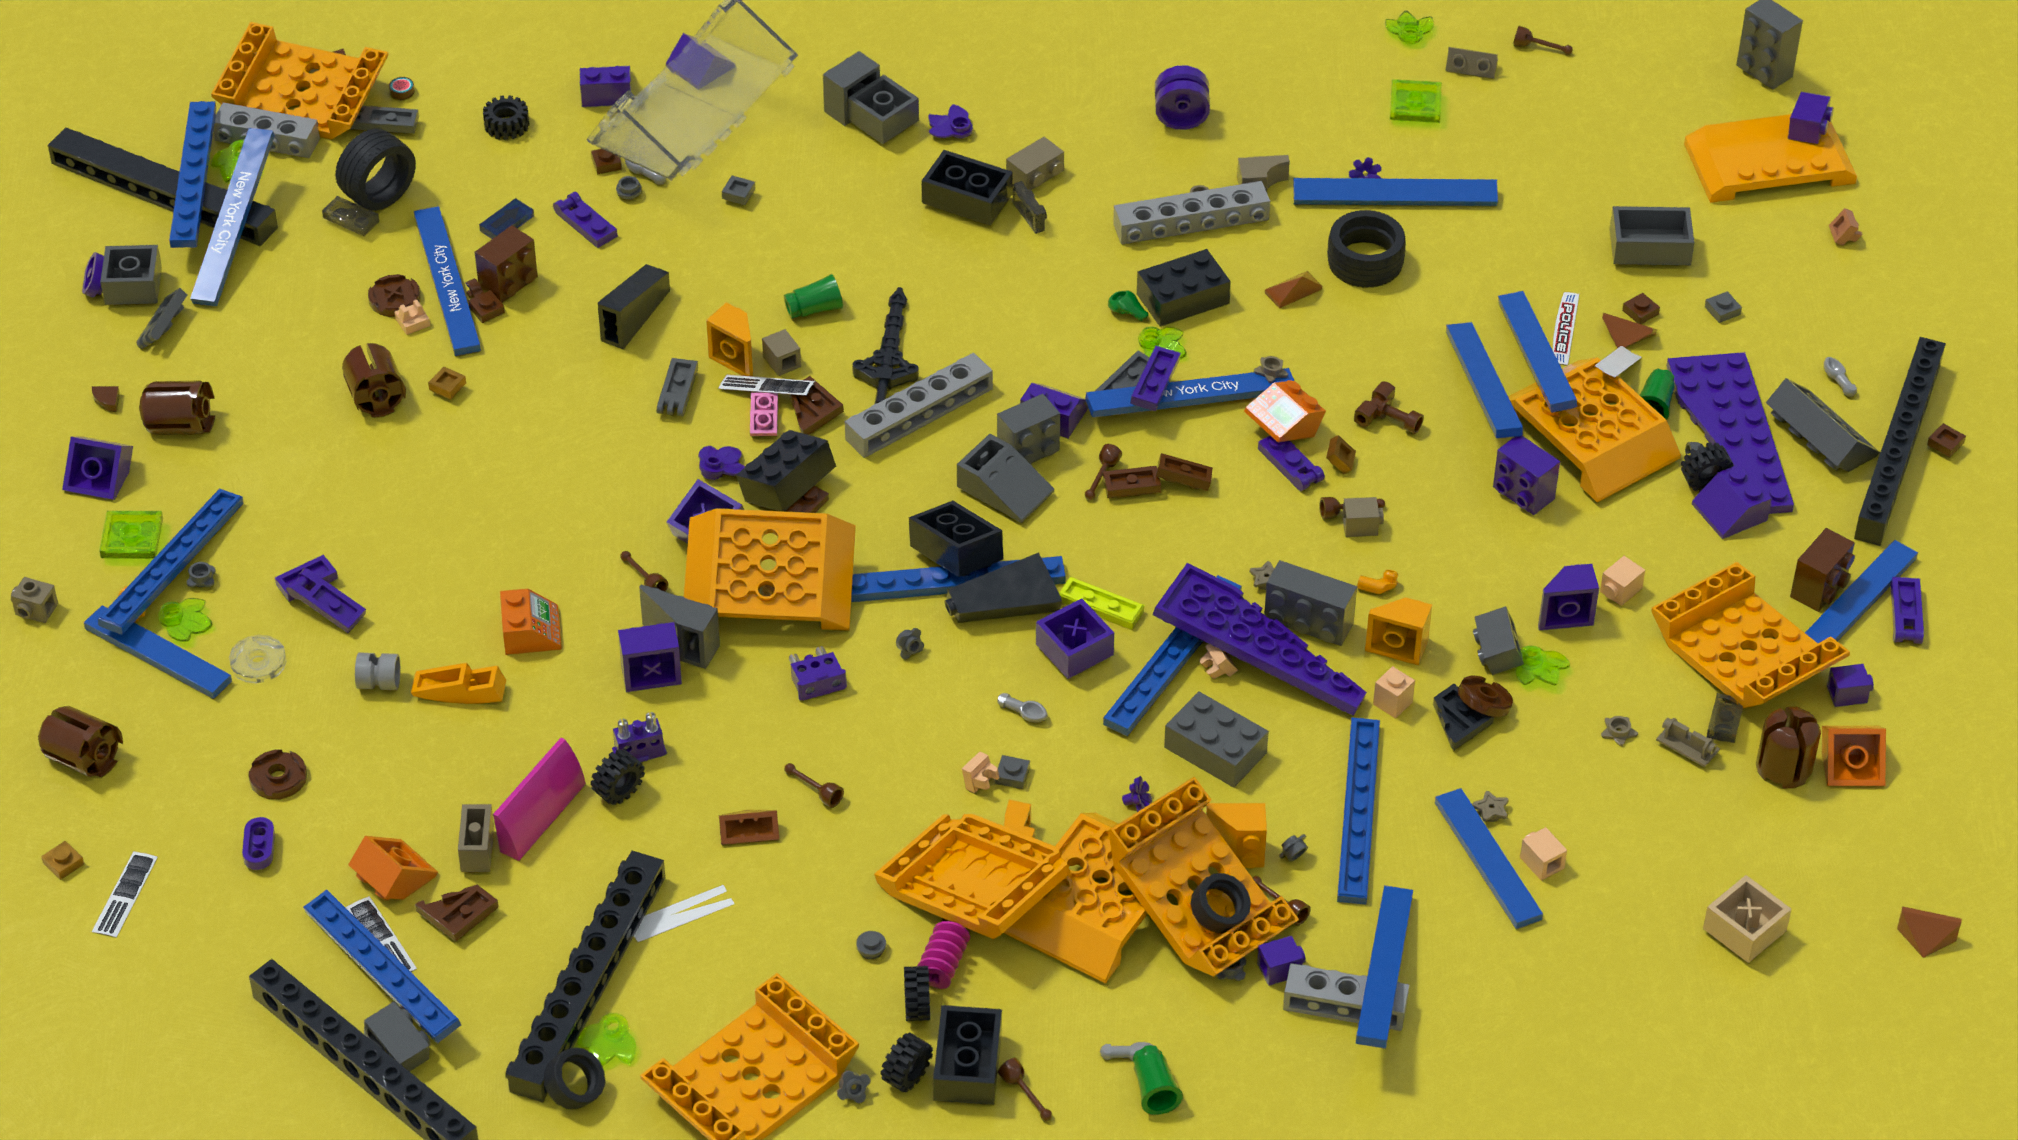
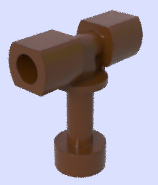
M1382 381L1373 390L1371 401H1363L1355 410L1354 422L1362 427H1368L1377 416L1380 419L1389 416L1404 423V430L1416 434L1422 426L1424 415L1414 410L1408 414L1391 406V400L1395 396V387L1389 382Z

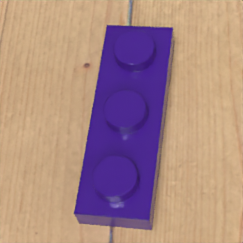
M1155 346L1131 396L1130 404L1156 411L1180 361L1181 353Z

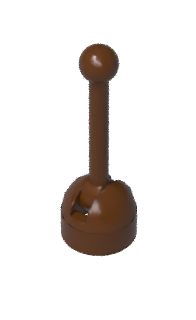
M1518 26L1513 45L1524 47L1533 42L1562 50L1567 55L1573 52L1571 45L1562 46L1534 38L1528 28Z
M1113 444L1103 445L1099 453V460L1102 466L1091 488L1085 492L1086 499L1092 500L1095 498V490L1103 476V471L1107 467H1114L1119 463L1122 451Z
M1321 497L1319 508L1322 519L1336 517L1341 509H1343V504H1340L1334 497ZM1381 498L1377 499L1378 508H1384L1385 501Z
M629 551L621 553V560L631 564L646 579L644 581L645 586L666 592L669 584L659 573L648 574L631 558Z
M788 763L785 765L784 770L787 774H794L818 789L820 800L827 806L833 808L841 802L844 795V789L841 786L831 782L821 785L798 771L794 764Z
M1252 877L1264 892L1274 899L1280 897L1279 894L1263 884L1260 877ZM1285 899L1299 919L1294 924L1301 925L1308 918L1311 907L1299 899L1290 900L1289 902Z
M1011 1058L1004 1062L998 1069L999 1076L1008 1084H1018L1040 1111L1041 1119L1049 1121L1052 1118V1112L1044 1108L1024 1083L1025 1070L1017 1058Z

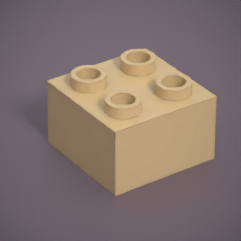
M1745 875L1707 907L1703 929L1749 963L1787 931L1792 909Z

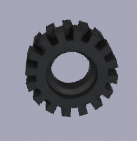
M502 95L499 100L496 97L492 98V103L488 101L483 108L485 131L489 132L491 137L495 135V139L499 140L501 136L504 140H508L510 136L512 139H516V134L519 136L524 135V131L527 132L529 126L526 102L524 100L521 101L519 97L513 99L512 95H508V98H504V95Z
M1711 442L1706 443V447H1703L1701 444L1698 446V450H1690L1691 455L1686 454L1684 456L1685 461L1681 462V471L1688 485L1694 491L1699 490L1701 492L1718 472L1733 467L1734 464L1723 445L1720 446L1719 443H1714V445Z
M618 749L616 753H609V758L604 757L601 760L603 764L601 766L597 765L595 768L597 773L592 774L594 779L590 784L593 786L591 787L592 790L612 805L623 803L624 798L629 799L631 797L630 793H635L638 790L635 787L641 785L642 780L640 778H643L645 775L643 764L624 749Z
M928 966L904 967L906 1021L930 1020Z
M910 1032L903 1034L902 1038L899 1037L897 1039V1044L892 1045L890 1054L887 1053L885 1057L887 1060L882 1064L884 1069L881 1070V1079L901 1092L912 1090L914 1083L918 1084L920 1082V1076H924L926 1073L924 1071L925 1068L929 1067L931 1063L929 1060L933 1056L931 1053L933 1051L932 1045Z

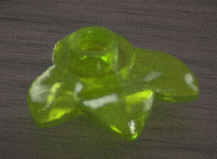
M1406 10L1397 20L1386 19L1385 26L1389 32L1398 35L1401 41L1406 44H1415L1422 40L1423 35L1432 31L1434 20L1431 16L1417 20Z
M244 140L233 142L229 148L218 151L212 158L211 166L220 167V173L226 183L231 181L240 155L238 151L242 149Z
M1152 326L1146 327L1138 336V343L1145 349L1144 354L1149 358L1155 346L1181 353L1180 359L1187 355L1184 347L1178 342L1184 332L1177 328L1165 327L1159 329Z
M188 598L180 603L167 602L161 607L158 614L159 622L167 627L168 635L181 642H187L190 640L191 634L204 633L213 626L209 617L201 612L206 602L199 598Z
M1532 645L1521 648L1524 665L1516 668V676L1523 685L1530 684L1536 678L1555 686L1559 680V670L1569 668L1570 662L1559 652L1543 651L1541 648Z
M618 1013L608 1014L599 1023L587 1026L581 1032L577 1042L579 1046L589 1048V1052L596 1056L602 1066L615 1056L623 1063L630 1065L636 1054V1041L628 1033V1022L624 1016ZM610 1024H618L616 1030H608Z

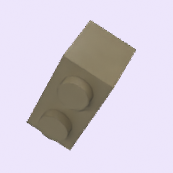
M1042 137L1006 159V170L1013 172V183L1027 193L1064 171V151L1046 137Z
M462 804L458 842L461 872H490L494 835L491 804Z

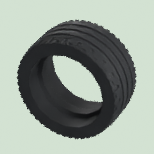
M375 128L364 131L349 142L341 153L335 170L336 183L345 195L361 207L371 211L383 210L398 201L410 186L416 169L415 156L405 143L383 129ZM385 157L380 170L366 182L374 166Z
M1359 210L1342 215L1332 225L1328 238L1327 257L1331 271L1341 281L1357 287L1372 288L1391 282L1400 274L1405 259L1406 239L1404 229L1396 219L1377 211ZM1361 242L1373 243L1383 247L1386 251L1380 254L1365 255L1351 251L1347 246Z

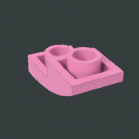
M751 393L750 436H777L778 393Z

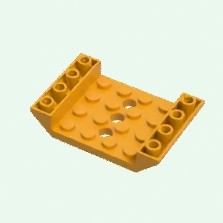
M250 22L211 96L221 105L222 103H229L316 119L318 121L320 137L332 140L352 127L389 54L386 51L365 47L360 57L356 58L283 42L276 39L272 26ZM313 69L319 70L315 71L313 74L308 73L310 70ZM303 87H308V88H309V89L304 90L303 92L298 91L299 89H301V88H303ZM294 105L300 106V107L295 108L294 110H289V108H290L291 106H294Z
M1598 357L1578 360L1562 368L1577 399L1576 408L1552 413L1537 382L1508 396L1518 418L1525 417L1582 471L1580 487L1596 502L1611 496L1681 458L1667 420L1619 376L1613 377L1597 368L1595 365L1601 361ZM1607 401V402H1609V403H1616V404H1615V405H1610V404H1607V403H1605V402ZM1585 412H1586V413H1590V414L1595 413L1596 415H1593V416L1586 415ZM1563 423L1574 424L1575 426H1566Z
M716 508L690 517L684 597L718 608V617L821 621V629L849 631L856 525L825 513ZM772 533L778 537L776 543L769 545L764 543L762 538L766 534ZM766 559L776 562V566L772 570H764L760 565ZM764 585H770L774 588V593L766 597L762 596L758 591Z
M1735 562L1653 606L1651 612L1668 647L1741 708L1764 704L1850 656V651L1831 636L1820 643L1815 642L1755 594L1756 576L1740 563Z
M1194 776L1117 824L1108 833L1115 869L1184 964L1214 977L1258 948V945L1266 943L1299 919L1282 896L1270 903L1202 810L1212 800ZM1208 867H1214L1219 873L1234 876L1243 883L1249 892L1251 901L1249 914L1242 923L1225 933H1215L1207 930L1198 923L1192 912L1191 897L1194 891L1189 888L1188 880H1192L1199 885L1205 878L1210 876ZM1217 889L1208 890L1206 897L1212 910L1220 916L1232 917L1235 914V908L1230 897ZM1167 893L1173 894L1177 898L1178 905H1173L1168 901Z
M1096 812L1081 813L1056 844V847L1060 851L1062 859L1068 863V866L1080 865L1083 869L1079 871L1070 870L1071 873L1010 926L1004 934L1106 983L1121 964V948L1148 913L1134 894L1124 896L1119 893V891L1130 890V888L1117 872L1113 863L1108 831L1118 823ZM1104 877L1108 879V881L1105 883H1097L1094 881V879Z
M778 973L755 989L756 1004L674 1066L662 1058L640 1075L642 1081L708 1140H763L836 1084L859 1048V1043ZM727 1056H736L739 1058L734 1063L723 1061V1059ZM751 1073L759 1076L754 1081L745 1080L743 1077ZM770 1091L780 1094L775 1099L764 1097Z

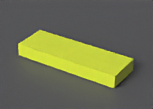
M1069 577L1059 592L1063 604L1070 605L1082 598L1100 618L1131 630L1144 613L1145 605L1073 577Z

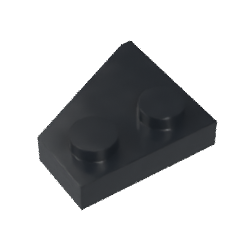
M1452 684L1436 695L1433 701L1438 718L1454 751L1494 722V717L1482 714L1464 703L1458 695V686L1456 684Z

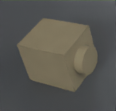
M786 329L762 338L763 358L777 376L801 367L800 347Z
M1377 497L1344 498L1342 519L1345 537L1378 536L1379 524L1384 523L1383 508H1378Z

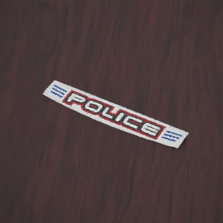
M1564 292L1556 319L1553 352L1559 364L1568 365L1579 299V294Z

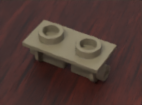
M1449 47L1445 71L1494 79L1498 64V54Z
M1666 718L1662 725L1664 731L1656 738V741L1704 768L1720 751V748L1717 747L1712 738H1707L1696 731L1691 733L1689 731L1690 728L1678 722L1676 718Z

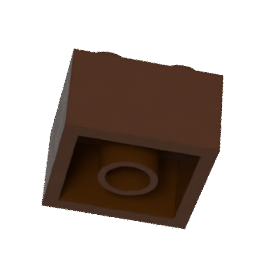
M513 225L475 251L477 278L482 291L485 293L491 290L501 303L514 296L519 290L532 283L538 277L534 239Z
M1825 528L1797 560L1790 597L1817 612L1825 604L1830 605L1839 588H1845L1851 578L1849 568L1855 559L1853 554L1855 542Z

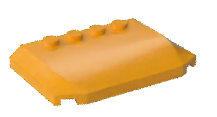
M1791 114L1705 125L1685 136L1684 145L1710 203L1734 200L1735 193L1740 191L1830 180L1831 187L1856 184L1857 175L1832 122H1828L1826 135H1821L1818 144L1788 139Z
M943 814L874 875L877 883L891 897L995 939L1003 934L1071 872L1068 863L1062 859L1060 851L1056 846L974 814H964L961 819H950L949 814Z

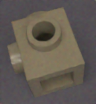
M24 577L11 593V602L13 603L15 615L25 619L46 623L58 605L54 585Z

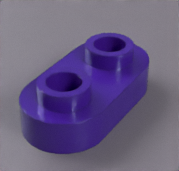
M97 252L92 254L87 263L82 293L92 298L96 294L100 295L102 293L101 275L104 255Z
M253 818L247 822L244 828L243 859L245 865L253 870L264 869L273 861L275 830L272 821L268 818Z

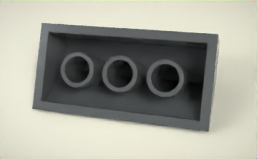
M1787 378L1783 380L1766 402L1773 409L1771 414L1781 422L1786 420L1791 425L1788 429L1799 438L1805 437L1808 440L1806 445L1817 454L1823 453L1826 456L1824 461L1835 470L1841 468L1850 472L1880 454L1879 450L1812 391Z

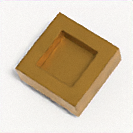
M443 367L428 382L429 390L452 399L466 384V376Z
M1337 435L1330 439L1326 458L1345 474L1352 470L1356 450Z
M66 841L41 856L43 864L60 880L84 865L83 857Z

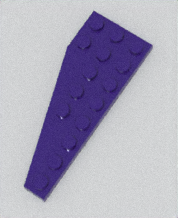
M1746 353L1668 358L1666 366L1675 376L1674 393L1677 402L1682 409L1686 408L1690 413L1692 422L1702 428L1707 441L1711 442L1712 445L1714 443H1719L1720 446L1723 445L1734 464L1733 466L1741 463L1772 498L1769 514L1793 512L1794 503Z
M1186 563L1156 605L1153 616L1337 707L1341 711L1353 716L1355 715L1367 692L1342 672H1334L1329 668L1324 657L1321 655L1316 657L1308 651V644L1277 619H1269L1261 613L1263 608L1256 602L1250 604L1243 598L1244 593L1237 587Z

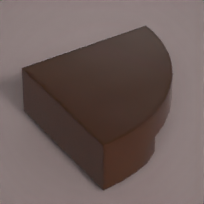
M92 386L94 401L103 406L107 411L117 412L120 395L119 386Z

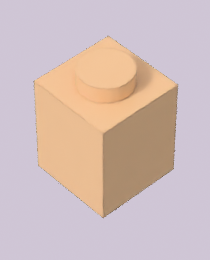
M1623 556L1603 572L1600 592L1622 606L1643 588L1645 569Z
M1392 666L1375 682L1373 705L1396 719L1413 703L1415 680Z
M1546 827L1537 832L1529 833L1522 840L1520 858L1541 881L1565 868L1567 849Z

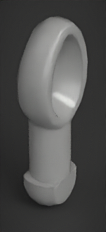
M627 156L625 158V164L630 171L642 174L653 180L656 184L662 185L665 183L666 175L663 172L650 168L646 160L636 156Z
M1827 357L1824 360L1826 374L1836 380L1846 396H1854L1857 393V387L1855 384L1852 385L1845 376V367L1838 360Z
M1002 693L998 696L997 703L1002 708L1007 707L1019 712L1029 722L1037 723L1047 719L1046 709L1038 702H1022L1012 698L1007 693Z
M1136 1042L1131 1046H1111V1044H1105L1100 1049V1055L1106 1060H1111V1058H1130L1133 1061V1055L1136 1051L1152 1044L1147 1042Z

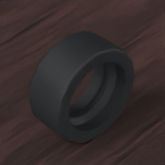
M1216 873L1205 878L1192 893L1191 908L1193 915L1199 924L1215 933L1227 932L1242 923L1250 912L1251 901L1249 892L1242 882L1234 876L1225 873ZM1217 889L1228 895L1234 904L1235 914L1232 917L1226 918L1214 912L1207 901L1206 894L1208 890Z
M573 1047L553 1057L547 1064L544 1072V1085L549 1096L556 1104L566 1109L576 1110L595 1101L602 1094L605 1086V1071L601 1062L593 1053L583 1048ZM571 1062L579 1066L584 1072L587 1079V1091L585 1094L578 1095L565 1085L562 1078V1067L565 1063Z

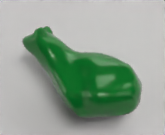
M1131 291L1115 292L1108 299V307L1114 312L1131 314L1141 322L1149 315L1139 303L1136 295Z

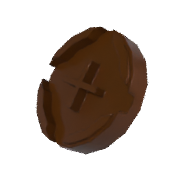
M395 274L381 277L368 290L369 305L373 311L380 315L395 317V311H398L401 305L404 304L405 307L413 305L414 300L420 302V287L412 278L411 280L405 279L404 275Z

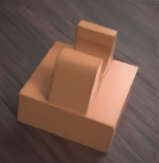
M1846 208L1829 224L1835 243L1842 246L1848 240L1856 242L1863 235L1862 232L1857 231L1859 224L1856 222L1853 212Z

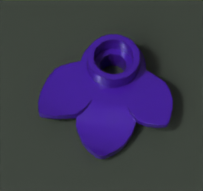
M952 104L948 115H928L929 123L932 127L929 130V134L934 137L948 138L953 136L965 138L973 132V125L970 122L968 112L958 105Z
M713 446L703 447L698 455L701 460L699 463L701 475L711 480L721 478L722 474L736 476L745 468L744 465L738 463L742 452L738 448L725 446L719 450Z

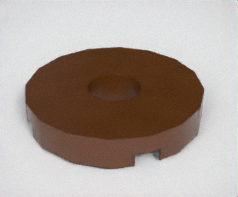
M1472 675L1463 678L1457 690L1459 697L1472 709L1491 717L1508 715L1512 708L1513 698L1507 689L1497 682H1493L1492 685L1486 683V678L1482 676Z
M281 749L264 752L255 758L248 777L252 790L259 796L267 799H284L301 790L306 783L307 770L303 759L297 753L292 751L287 753ZM276 771L284 772V774L279 777L271 776V774Z

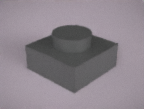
M731 176L722 190V199L746 205L755 191V181Z
M1728 291L1708 298L1705 301V308L1718 323L1741 315V305Z
M1002 755L998 766L999 779L995 780V784L1023 789L1030 769V760Z

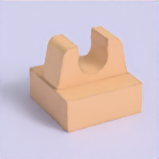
M414 300L413 305L405 307L403 304L399 307L398 311H395V319L406 335L430 326V319L418 300Z
M1211 644L1205 646L1208 652L1200 659V663L1205 668L1213 664L1206 671L1210 677L1215 679L1225 673L1230 677L1238 671L1227 652Z
M982 752L975 755L962 768L966 790L976 793L980 788L989 789V780L991 778L999 779L998 768L990 763L989 755Z

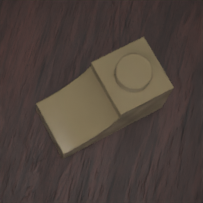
M1276 155L1238 158V184L1262 181L1267 191L1273 184L1287 181L1289 179V156Z

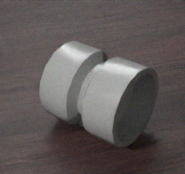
M359 652L355 663L356 688L374 689L378 685L381 690H398L401 671L399 654L382 653L380 657H377L375 653Z

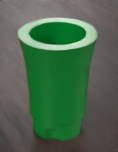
M829 274L816 282L784 295L785 306L791 319L843 308L841 293L833 274Z
M1658 368L1653 370L1647 378L1640 396L1667 420L1670 414L1671 398L1675 389V376L1669 370Z
M1154 1045L1144 1046L1136 1051L1133 1055V1062L1140 1089L1142 1109L1151 1115H1160L1173 1111L1181 1104L1183 1093L1172 1076L1165 1056Z

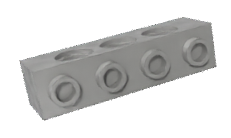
M222 103L215 116L213 132L215 141L243 146L248 128L273 130L275 137L270 151L310 158L320 140L318 121L316 119L229 103Z
M1290 964L1284 992L1283 1010L1359 1023L1367 976L1347 974L1337 970L1313 968L1308 965ZM1397 982L1389 1029L1402 1031L1410 984Z

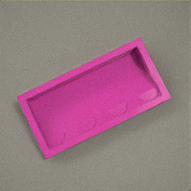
M560 738L494 812L493 817L501 853L519 861L585 786V777L580 763L566 739Z

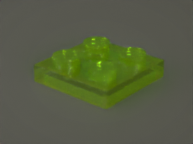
M1392 79L1390 120L1440 123L1442 82Z
M107 511L99 550L100 557L154 559L157 556L163 523L162 511Z

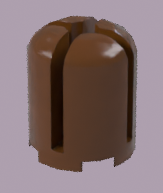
M367 343V353L371 360L369 366L363 349L359 345L352 348L342 363L343 376L357 410L360 409L362 412L369 413L373 418L384 417L394 413V408L401 402L403 397L404 399L406 398V388L391 352L379 344ZM376 390H378L379 397L375 395Z
M200 380L154 381L146 385L139 404L140 417L144 427L148 432L155 435L203 434L204 432H211L215 420V415H210V399H215L213 389L209 382H202Z
M63 706L53 710L51 715H48L42 722L38 734V742L46 758L86 776L103 777L118 762L114 757L118 750V744H123L122 732L117 726L74 707Z
M1786 707L1785 711L1779 708L1765 719L1756 759L1757 772L1764 781L1768 778L1775 783L1782 784L1783 789L1797 788L1804 785L1806 780L1812 775L1821 730L1816 718L1810 712L1799 707Z

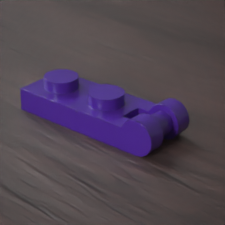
M577 192L570 193L565 200H558L553 203V209L556 214L595 247L599 248L618 237L617 229L582 201Z
M1272 436L1258 441V450L1299 491L1309 488L1313 482L1317 484L1325 479L1321 467L1314 466L1290 441L1277 442Z
M307 568L301 571L296 582H291L286 588L293 598L300 599L347 633L366 614L364 607ZM307 586L313 587L310 591L305 589Z
M1892 577L1893 642L1902 643L1903 640H1912L1915 644H1922L1924 627L1920 579ZM1904 626H1912L1913 629H1904Z

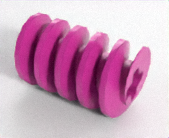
M943 921L934 927L929 943L925 947V952L921 956V961L917 965L928 966L929 986L946 989L951 985V979L954 977L959 961L963 957V951L966 950L967 942L970 941L968 930L958 923Z

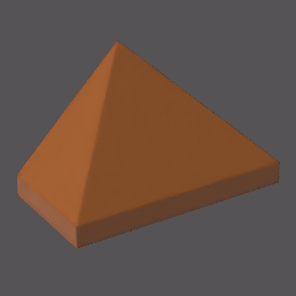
M1306 271L1265 289V294L1278 308H1282L1322 290V285L1309 271Z
M1603 313L1602 316L1617 348L1620 346L1626 348L1656 335L1657 329Z
M743 810L719 815L721 845L779 839L777 810Z
M1902 906L1897 930L1924 958L1957 941L1962 919Z

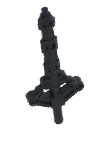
M898 287L889 298L888 306L890 307V312L886 315L885 333L882 337L880 350H875L870 358L855 360L852 363L853 375L876 387L877 392L874 404L885 400L887 390H891L892 387L910 381L913 382L919 378L918 365L910 364L907 360H904L903 353L899 351V335L904 322L902 311L907 305V298L901 287Z

